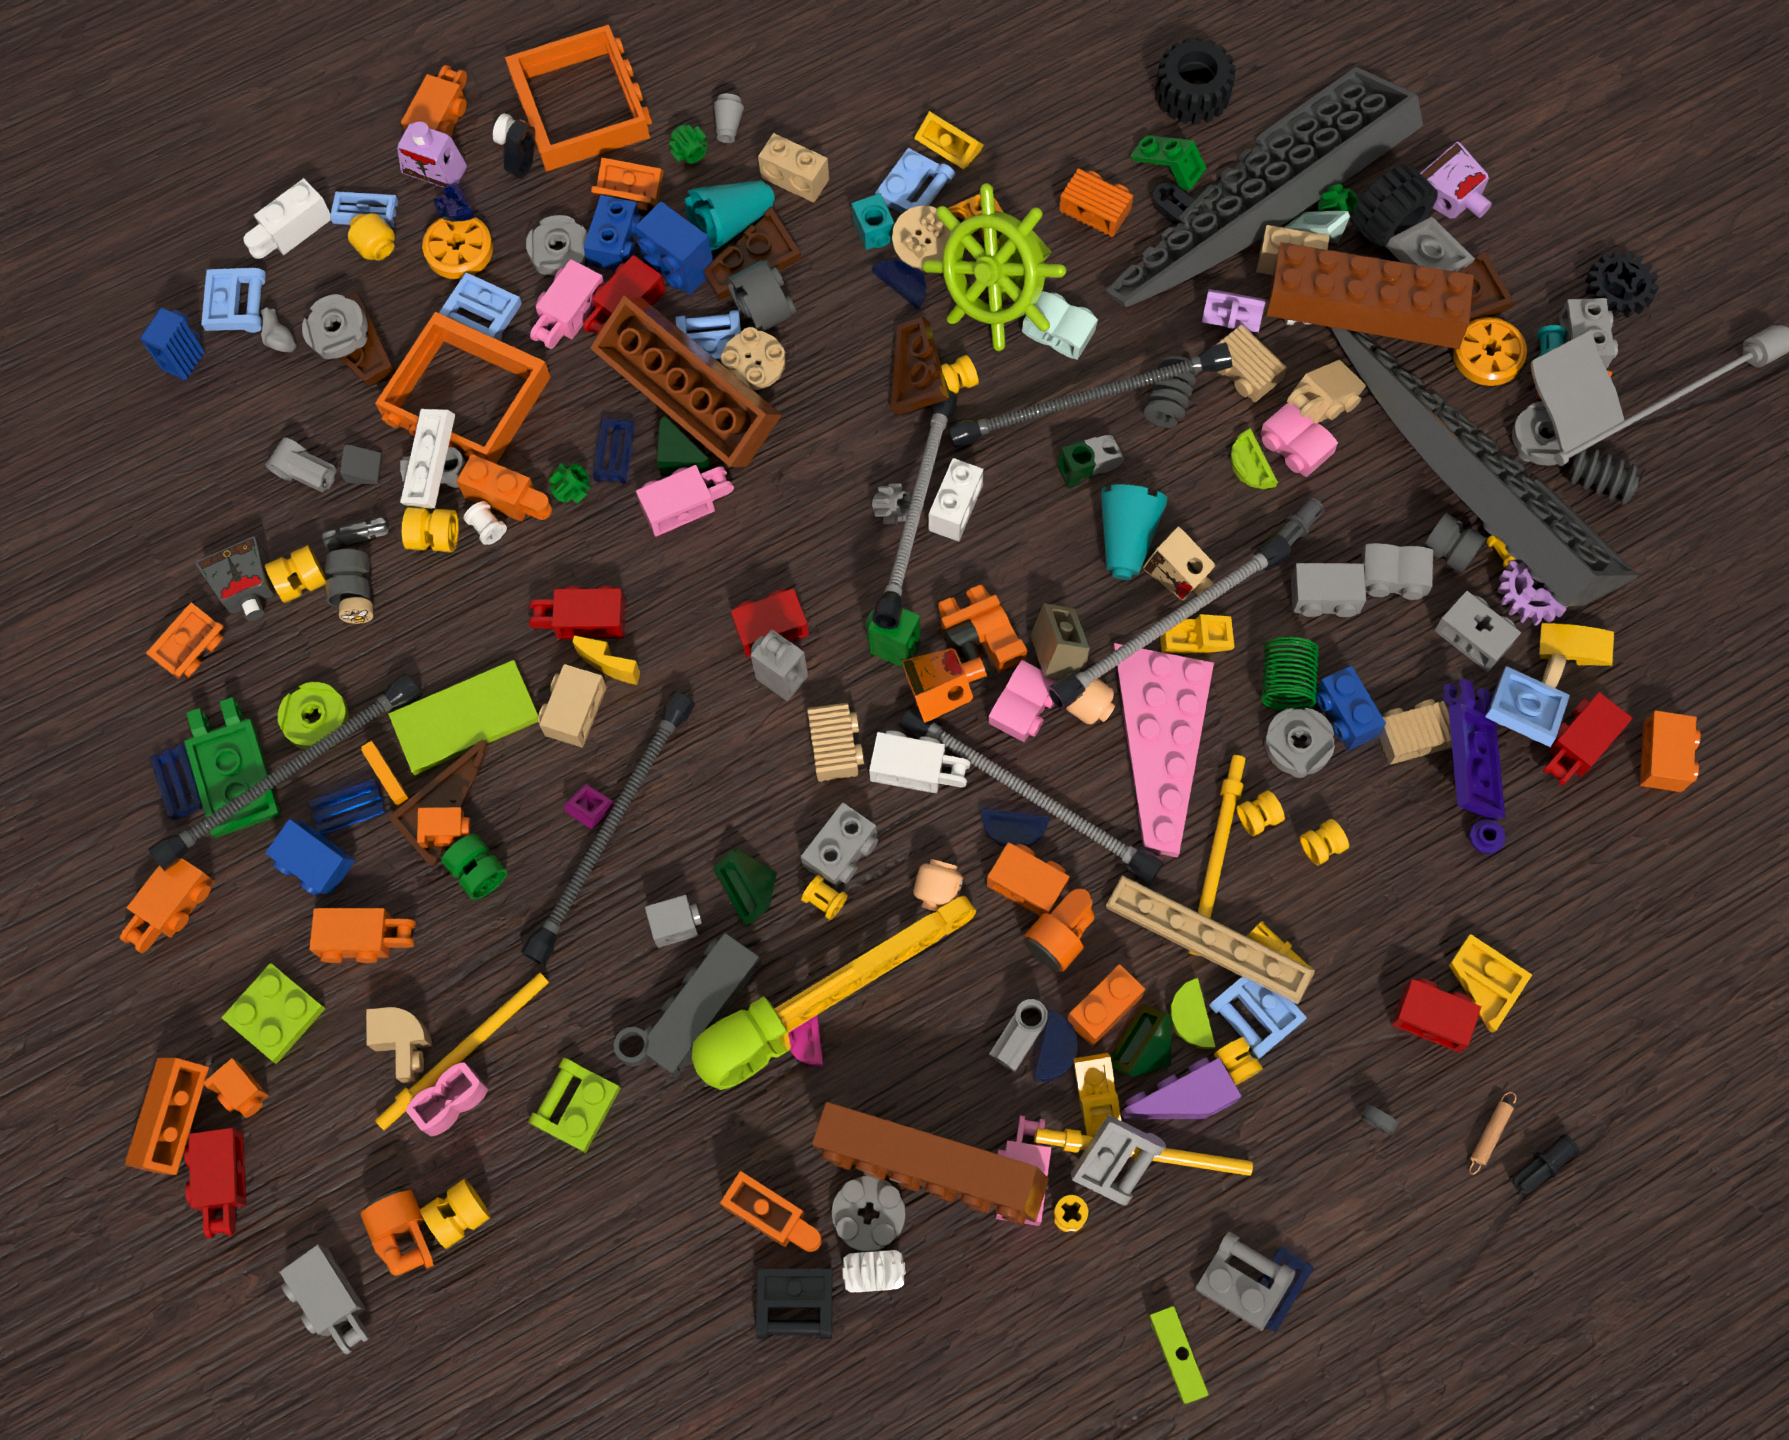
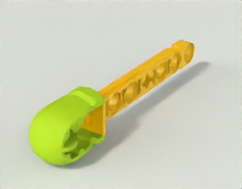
M960 896L937 909V912L927 915L778 1007L773 1008L770 1002L763 996L753 1002L748 1011L740 1010L721 1019L703 1031L693 1042L691 1059L696 1073L706 1084L719 1090L731 1088L745 1081L765 1067L771 1057L778 1058L790 1051L791 1046L788 1034L790 1031L936 943L943 936L949 935L962 927L975 916L976 909L966 896Z

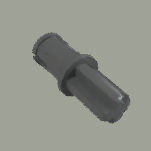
M1308 498L1294 515H1289L1286 518V525L1278 534L1284 537L1291 546L1299 537H1305L1308 534L1311 525L1324 514L1325 509H1322L1324 506L1317 499Z

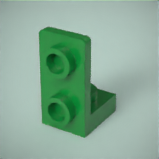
M1146 135L1130 155L1135 162L1170 166L1180 189L1191 190L1207 169L1194 140Z

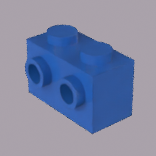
M600 195L583 247L588 265L616 270L620 264L626 263L634 255V239L637 234L635 226L643 219V216L639 214L637 202Z
M1352 665L1321 679L1316 689L1317 703L1327 714L1336 736L1344 743L1347 750L1350 751L1377 738L1386 722Z
M288 819L265 853L275 860L272 865L277 870L288 876L294 874L302 880L299 885L316 896L319 893L333 894L356 861L355 858L307 823L295 819Z

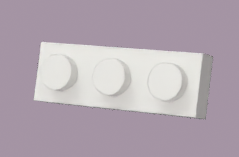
M421 409L400 501V503L407 507L435 508L455 414L451 411L438 409Z

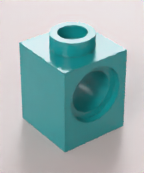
M881 193L851 203L852 220L866 250L875 247L881 248L892 242L894 221Z

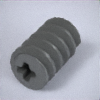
M1167 356L1159 362L1158 370L1172 364L1188 362L1189 359L1181 356ZM1189 372L1188 374L1177 375V377L1173 376V378L1169 377V379L1165 378L1164 381L1161 379L1160 382L1153 383L1147 400L1148 404L1144 408L1145 418L1157 426L1164 428L1176 427L1178 424L1177 420L1185 418V408L1189 405L1188 397L1192 395V386L1196 383L1195 375L1199 372Z
M1594 448L1588 455H1586V449L1576 454L1568 470V473L1571 474L1572 485H1575L1583 478L1584 490H1587L1595 483L1597 484V495H1600L1607 488L1609 489V500H1613L1618 494H1622L1621 505L1624 506L1630 501L1643 477L1645 469L1639 475H1636L1637 465L1632 463L1624 470V459L1621 458L1611 465L1612 455L1609 453L1598 460L1599 449Z

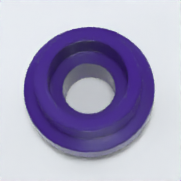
M1490 819L1476 822L1469 833L1472 846L1484 854H1493L1499 851L1506 839L1502 826ZM1483 831H1490L1494 836V840H1486L1483 836Z

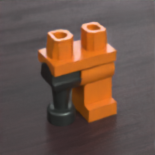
M982 584L966 592V598L970 606L960 610L954 597L938 603L941 619L940 631L944 638H946L949 647L955 649L956 652H960L966 662L980 657L976 646L983 643L998 674L1019 665L1021 660L1026 662L1027 649L1023 641L1017 637L1005 611L1000 606L996 594L990 596ZM982 659L987 676L970 683L980 682L993 674L994 670L987 659Z

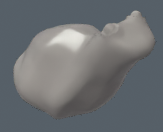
M266 307L262 309L263 326L261 338L263 344L281 352H293L297 344L291 331L279 323L274 308L269 309Z

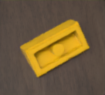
M930 111L914 137L915 140L963 170L966 169L984 146V144Z

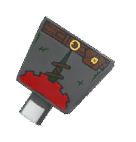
M255 536L195 562L230 614L242 611L247 621H255L265 615L261 602L273 597L274 589L265 568V564L268 563L266 552Z

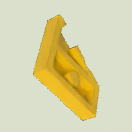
M1471 934L1467 936L1449 964L1467 996L1473 999L1472 1003L1482 1006L1479 1016L1487 1029L1492 1033L1497 1031L1532 976L1531 973Z

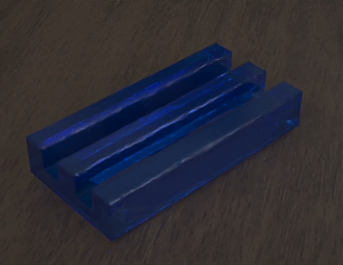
M602 418L593 472L594 481L601 482V479H606L607 482L614 483V480H619L620 483L627 484L635 431L634 421ZM609 427H614L608 471H604L603 465ZM622 428H626L620 469L617 472L616 464Z
M180 744L173 751L167 749L160 756L157 754L150 756L168 817L173 820L202 809L203 806L186 747ZM177 758H180L194 802L189 805L174 761ZM164 763L167 764L180 805L179 809L176 808L163 767Z
M374 778L308 801L313 812V820L316 823V831L322 835L386 813L378 783ZM371 791H372V793H369V794L363 795V796H361V797H358V798H355V799L346 801V802H344V803H341V804H338V805H335V806L326 808V809H324V810H320V809H322V808H325V807H328V806H331V805L340 803V802H342V801H345V800H348V799H351V798H354V797H357V796H359V795H362V794H365V793H368V792H371ZM373 801L376 803L374 806L324 823L323 819L342 812H348Z
M1282 1246L1278 1249L1272 1261L1280 1265L1284 1259L1289 1262L1287 1266L1294 1270L1298 1268L1301 1272L1272 1321L1269 1320L1265 1326L1272 1332H1276L1314 1268L1310 1264L1301 1261V1258L1289 1253ZM1263 1274L1259 1283L1267 1287L1271 1277Z

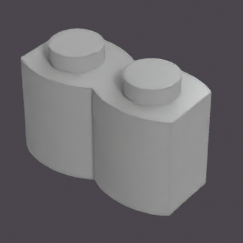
M1380 543L1365 545L1361 564H1364L1365 590L1369 592V595L1385 597L1389 593H1396L1409 600H1418L1423 596H1428L1432 588L1433 549L1419 546L1398 547Z

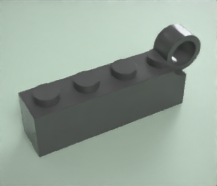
M726 933L723 934L720 940L715 938L704 952L706 958L699 968L693 967L685 976L682 982L684 988L678 996L672 995L665 1002L661 1009L663 1015L655 1026L650 1024L644 1031L637 1027H627L617 1034L614 1040V1051L617 1057L628 1066H640L649 1059L677 1080L691 1061L693 1042L703 1031L723 1018L762 965L759 956ZM633 1036L642 1038L644 1040V1048L639 1055L635 1057L623 1055L622 1046L626 1039Z

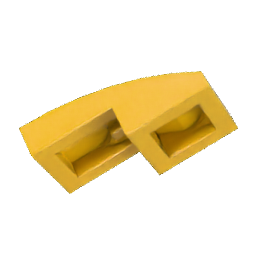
M1200 614L1196 619L1183 620L1160 636L1161 651L1167 654L1212 653L1235 648L1231 616Z
M1542 623L1540 659H1550L1551 655L1556 653L1567 657L1566 660H1576L1577 665L1613 666L1614 632L1587 626Z
M574 636L572 642L578 655L584 661L614 679L634 685L638 684L640 670L636 661L611 656L612 654L607 642Z
M1109 1053L1073 1058L1078 1095L1087 1136H1094L1108 1114L1121 1121L1119 1100L1115 1091Z

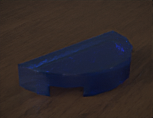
M457 182L444 188L445 193L440 197L436 196L434 199L437 214L443 220L455 222L475 218Z
M883 260L872 267L873 273L911 305L916 309L921 307L925 301L927 287L924 274L920 269L912 268L901 261L887 262V260Z
M981 808L982 825L988 837L1004 847L1008 842L1015 846L1023 844L1027 847L1037 843L1045 834L1050 817Z
M1051 1010L1048 1015L1034 1082H1050L1061 1077L1072 1067L1073 1058H1076L1078 1051V1038L1073 1026L1062 1015Z

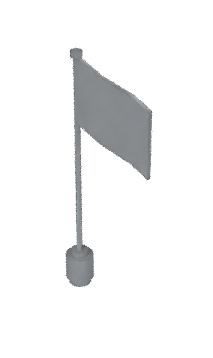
M1772 325L1747 338L1743 343V356L1624 420L1616 388L1598 353L1593 329L1532 360L1531 372L1535 387L1553 423L1560 452L1554 456L1556 463L1563 466L1569 462L1570 457L1746 361L1755 367H1763L1789 352V328L1784 325Z

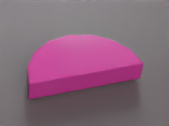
M818 1015L788 1033L791 1046L790 1052L797 1060L809 1066L823 1067Z

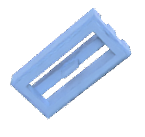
M335 191L330 219L333 224L350 225L351 220L359 214L376 213L382 217L389 227H394L393 217H396L397 211L395 206H398V199L396 195ZM341 203L357 204V206L341 205ZM369 205H384L387 206V208L369 207Z

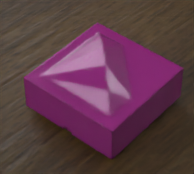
M585 784L565 803L564 811L592 829L612 809L614 801L590 785Z

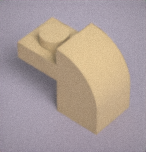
M400 1008L366 1009L367 1046L375 1052L396 1050V1079L403 1084H415L418 1082L419 1073L424 1070L423 1053L418 1051V1048L432 1047V1039L428 1029L414 1015Z

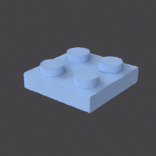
M1506 666L1499 678L1486 718L1551 747L1557 737L1570 695Z

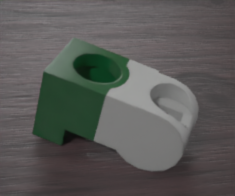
M1105 435L1062 447L1056 465L1067 488L1078 485L1081 479L1116 469L1123 463L1124 457L1112 435Z

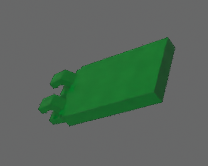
M233 697L219 701L226 726L214 730L211 729L207 714L205 712L202 713L200 708L186 712L193 737H190L184 743L206 819L207 816H210L212 813L215 814L214 812L218 811L219 808L222 809L223 805L226 806V803L230 804L231 800L234 801L233 799L237 798L238 795L241 796L242 792L245 793V790L249 791L250 787L253 788V785H256L257 782L260 783L261 779L264 780V777L269 775L255 724L249 718L244 719L238 701L235 702ZM270 788V791H266V794L262 793L261 797L258 796L259 798L255 799L254 802L251 801V804H247V807L243 806L242 810L239 809L240 811L236 812L235 815L232 814V817H228V820L224 819V822H220L221 824L217 825L216 828L213 827V830L210 831L211 836L218 838L282 816L274 788Z

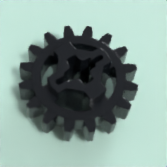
M1617 250L1612 253L1611 257L1603 254L1599 262L1595 261L1585 279V282L1589 284L1586 294H1594L1593 299L1606 298L1608 309L1612 310L1613 317H1617L1619 312H1623L1626 318H1630L1633 311L1641 314L1645 307L1650 306L1655 298L1654 295L1659 289V286L1655 284L1658 274L1649 273L1653 265H1643L1641 263L1643 256L1641 255L1636 259L1631 258V251H1627L1624 257H1621ZM1607 271H1609V273H1607L1606 277H1605V278H1602V275H1603L1604 273H1606ZM1641 290V294L1635 297L1634 295Z

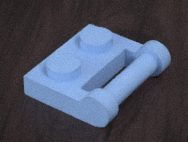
M908 148L877 189L875 195L881 193L886 206L903 214L912 207L920 205L929 206L943 186L952 181L955 172L950 166L938 164ZM929 176L933 177L934 179L918 201L911 203L910 201Z
M259 268L207 269L201 323L205 331L245 330L253 333L261 331L262 319L259 317L262 285L266 281V272ZM241 283H249L246 315H238Z
M466 272L439 313L501 341L502 333L522 305L520 297ZM460 307L491 321L492 324L487 328L458 314L457 311Z
M739 310L729 311L730 314L686 318L685 315L676 316V326L720 363L722 351L727 342L741 333ZM731 327L728 330L688 334V331Z
M1241 977L1209 1005L1216 1014L1220 1012L1241 1037H1245L1252 1049L1250 1053L1258 1060L1307 1019L1292 1001L1244 977ZM1238 997L1269 1032L1270 1035L1262 1040L1231 1005L1230 1002Z

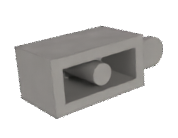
M772 629L765 637L760 636L753 644L750 655L756 680L788 702L808 677L804 651Z
M317 1244L279 1272L285 1281L281 1284L284 1293L291 1302L297 1301L304 1311L300 1315L301 1320L310 1333L314 1334L317 1332L318 1335L327 1337L332 1335L346 1355L352 1352L351 1347L361 1340L366 1342L370 1339L368 1332L357 1316L366 1308L328 1248ZM350 1322L353 1328L343 1334L340 1328Z

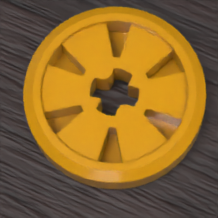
M455 213L439 218L427 229L423 237L422 249L428 265L435 273L448 279H462L466 272L474 276L487 266L492 257L493 242L488 228L480 219L469 214ZM456 243H462L458 250L453 249L456 247Z
M1492 317L1479 318L1469 322L1460 349L1453 348V359L1458 370L1469 380L1486 386L1501 385L1512 380L1521 370L1527 356L1526 342L1519 330L1502 319ZM1486 347H1490L1493 349V356L1486 354Z

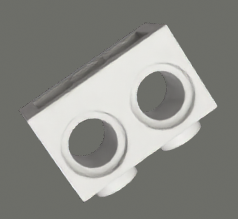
M954 458L952 459L929 512V531L960 541L983 487L984 469Z

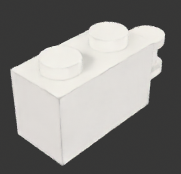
M303 178L254 214L258 225L245 234L244 243L249 248L250 254L257 259L265 257L276 248L285 255L331 220V214L323 198Z
M898 731L877 732L869 769L870 781L937 794L939 784L965 787L967 779L964 778L965 770L970 768V761L964 758L945 755V744H940L935 738L920 737L918 740L908 738L905 734ZM943 766L951 767V774L942 773Z

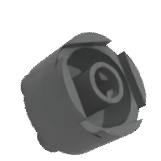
M760 260L726 278L730 282L728 289L741 316L745 315L746 318L750 317L752 320L751 323L747 324L748 327L764 332L789 319L791 315L796 313L792 300L788 295L784 296L780 286L784 285L781 274L776 267L771 268L767 260Z

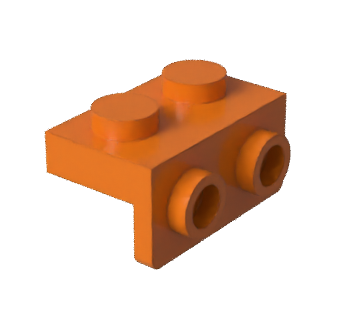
M601 158L597 186H592L591 193L599 198L600 195L634 201L637 202L638 210L647 211L648 206L655 207L658 204L664 170Z
M191 602L146 652V655L178 680L183 674L190 677L202 664L198 657L207 648L212 652L224 639V636L220 634L224 626L219 622H215Z

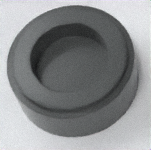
M1369 1104L1365 1105L1360 1114L1364 1122L1388 1135L1393 1134L1399 1124L1396 1119Z

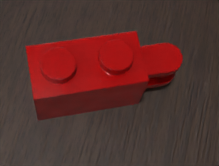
M633 255L626 263H622L617 267L613 277L606 284H602L597 288L592 298L595 310L584 322L583 329L588 333H595L597 338L624 295L643 298L653 306L666 292L662 275Z
M609 585L599 586L597 589H583L580 586H566L564 589H554V599L532 600L530 602V609L533 610V615L529 619V626L536 629H553L558 639H573L574 636L589 639H624L626 601L621 589ZM546 612H553V617H546Z
M1600 692L1591 702L1586 698L1582 700L1571 713L1577 718L1571 725H1568L1565 721L1562 723L1555 739L1556 742L1548 750L1555 757L1545 767L1543 772L1546 775L1550 772L1560 780L1558 782L1560 786H1563L1574 773L1582 777L1633 719ZM1560 760L1563 764H1565L1568 768H1570V770H1568L1565 766H1563V765H1562L1560 762H1558V761Z
M234 1128L188 1134L189 1145H186L184 1149L185 1163L190 1168V1181L186 1183L185 1187L187 1202L191 1204L192 1209L203 1212V1231L207 1239L214 1238L217 1233L225 1232L227 1236L234 1235L236 1231L235 1207L247 1206L244 1133ZM223 1209V1218L215 1219V1210Z

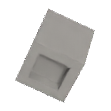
M686 895L645 906L653 939L658 948L699 936L696 925L702 924L696 903L690 905Z

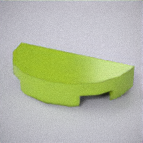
M1251 428L1247 429L1238 436L1232 446L1230 456L1232 470L1240 481L1250 487L1259 489L1274 488L1277 486L1278 481Z
M1196 978L1186 982L1175 993L1170 1006L1171 1024L1176 1035L1188 1044L1196 1046L1198 1049H1215L1199 980Z

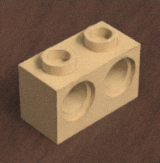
M773 133L758 156L762 179L811 202L816 201L829 181L827 157Z

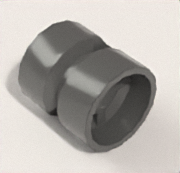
M1446 512L1423 547L1433 549V556L1437 559L1442 556L1446 557V564L1462 574L1487 537L1472 528L1462 529V522Z
M340 549L328 553L325 557V572L328 578L325 584L327 604L339 608V603L349 597H362L370 601V583L367 580L370 572L368 554L355 549Z

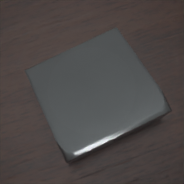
M344 445L340 472L345 482L352 484H379L382 454L353 445Z

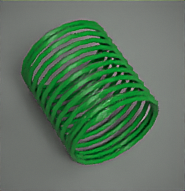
M1293 636L1273 638L1265 643L1264 669L1262 671L1264 674L1262 676L1263 685L1261 692V701L1264 705L1280 711L1289 708L1304 710L1315 705L1317 699L1316 683L1319 647L1316 643L1309 639ZM1278 645H1295L1310 649L1313 652L1294 647H1278L1270 650L1268 648ZM1293 650V651H1300V652L1307 653V654H1306V655H1303V654H1300V653H1292V652H1279V653H1275V652H1273V651ZM1276 661L1301 662V663H1280V662H1276ZM1276 666H1289V667H1300V668H1295V669H1294V668H1280V667H1276ZM1277 671L1299 672V673H1296V674H1291V673H1279V672H1277ZM1278 676L1297 677L1298 679L1278 678ZM1277 682H1295L1299 684H1282ZM1268 695H1274V696H1279V697H1289V698H1291V697L1306 696V698L1291 699V700H1289V699H1278V698L1270 697V696H1268ZM1266 698H1268V699H1270V700H1273V701L1286 702V703L1302 702V701H1306V700H1309V699H1312V700L1309 701V702H1306V703H1302V704L1286 705V704H1278V703L1271 702V701L1267 700Z

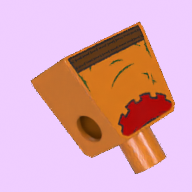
M952 648L901 661L924 723L970 702L973 699L969 682L987 676L980 657L961 663L956 650Z

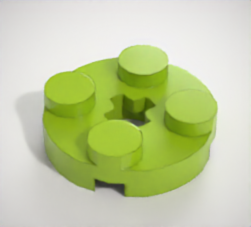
M309 682L298 686L300 689L292 695L288 693L283 698L278 709V724L285 737L301 749H309L310 746L316 744L317 741L320 742V739H324V736L331 734V731H334L336 728L338 729L339 726L342 727V724H346L345 722L349 720L346 701L333 687L321 682ZM314 709H318V713L321 715L320 719L316 720L315 723H310L305 718L306 715L312 714Z

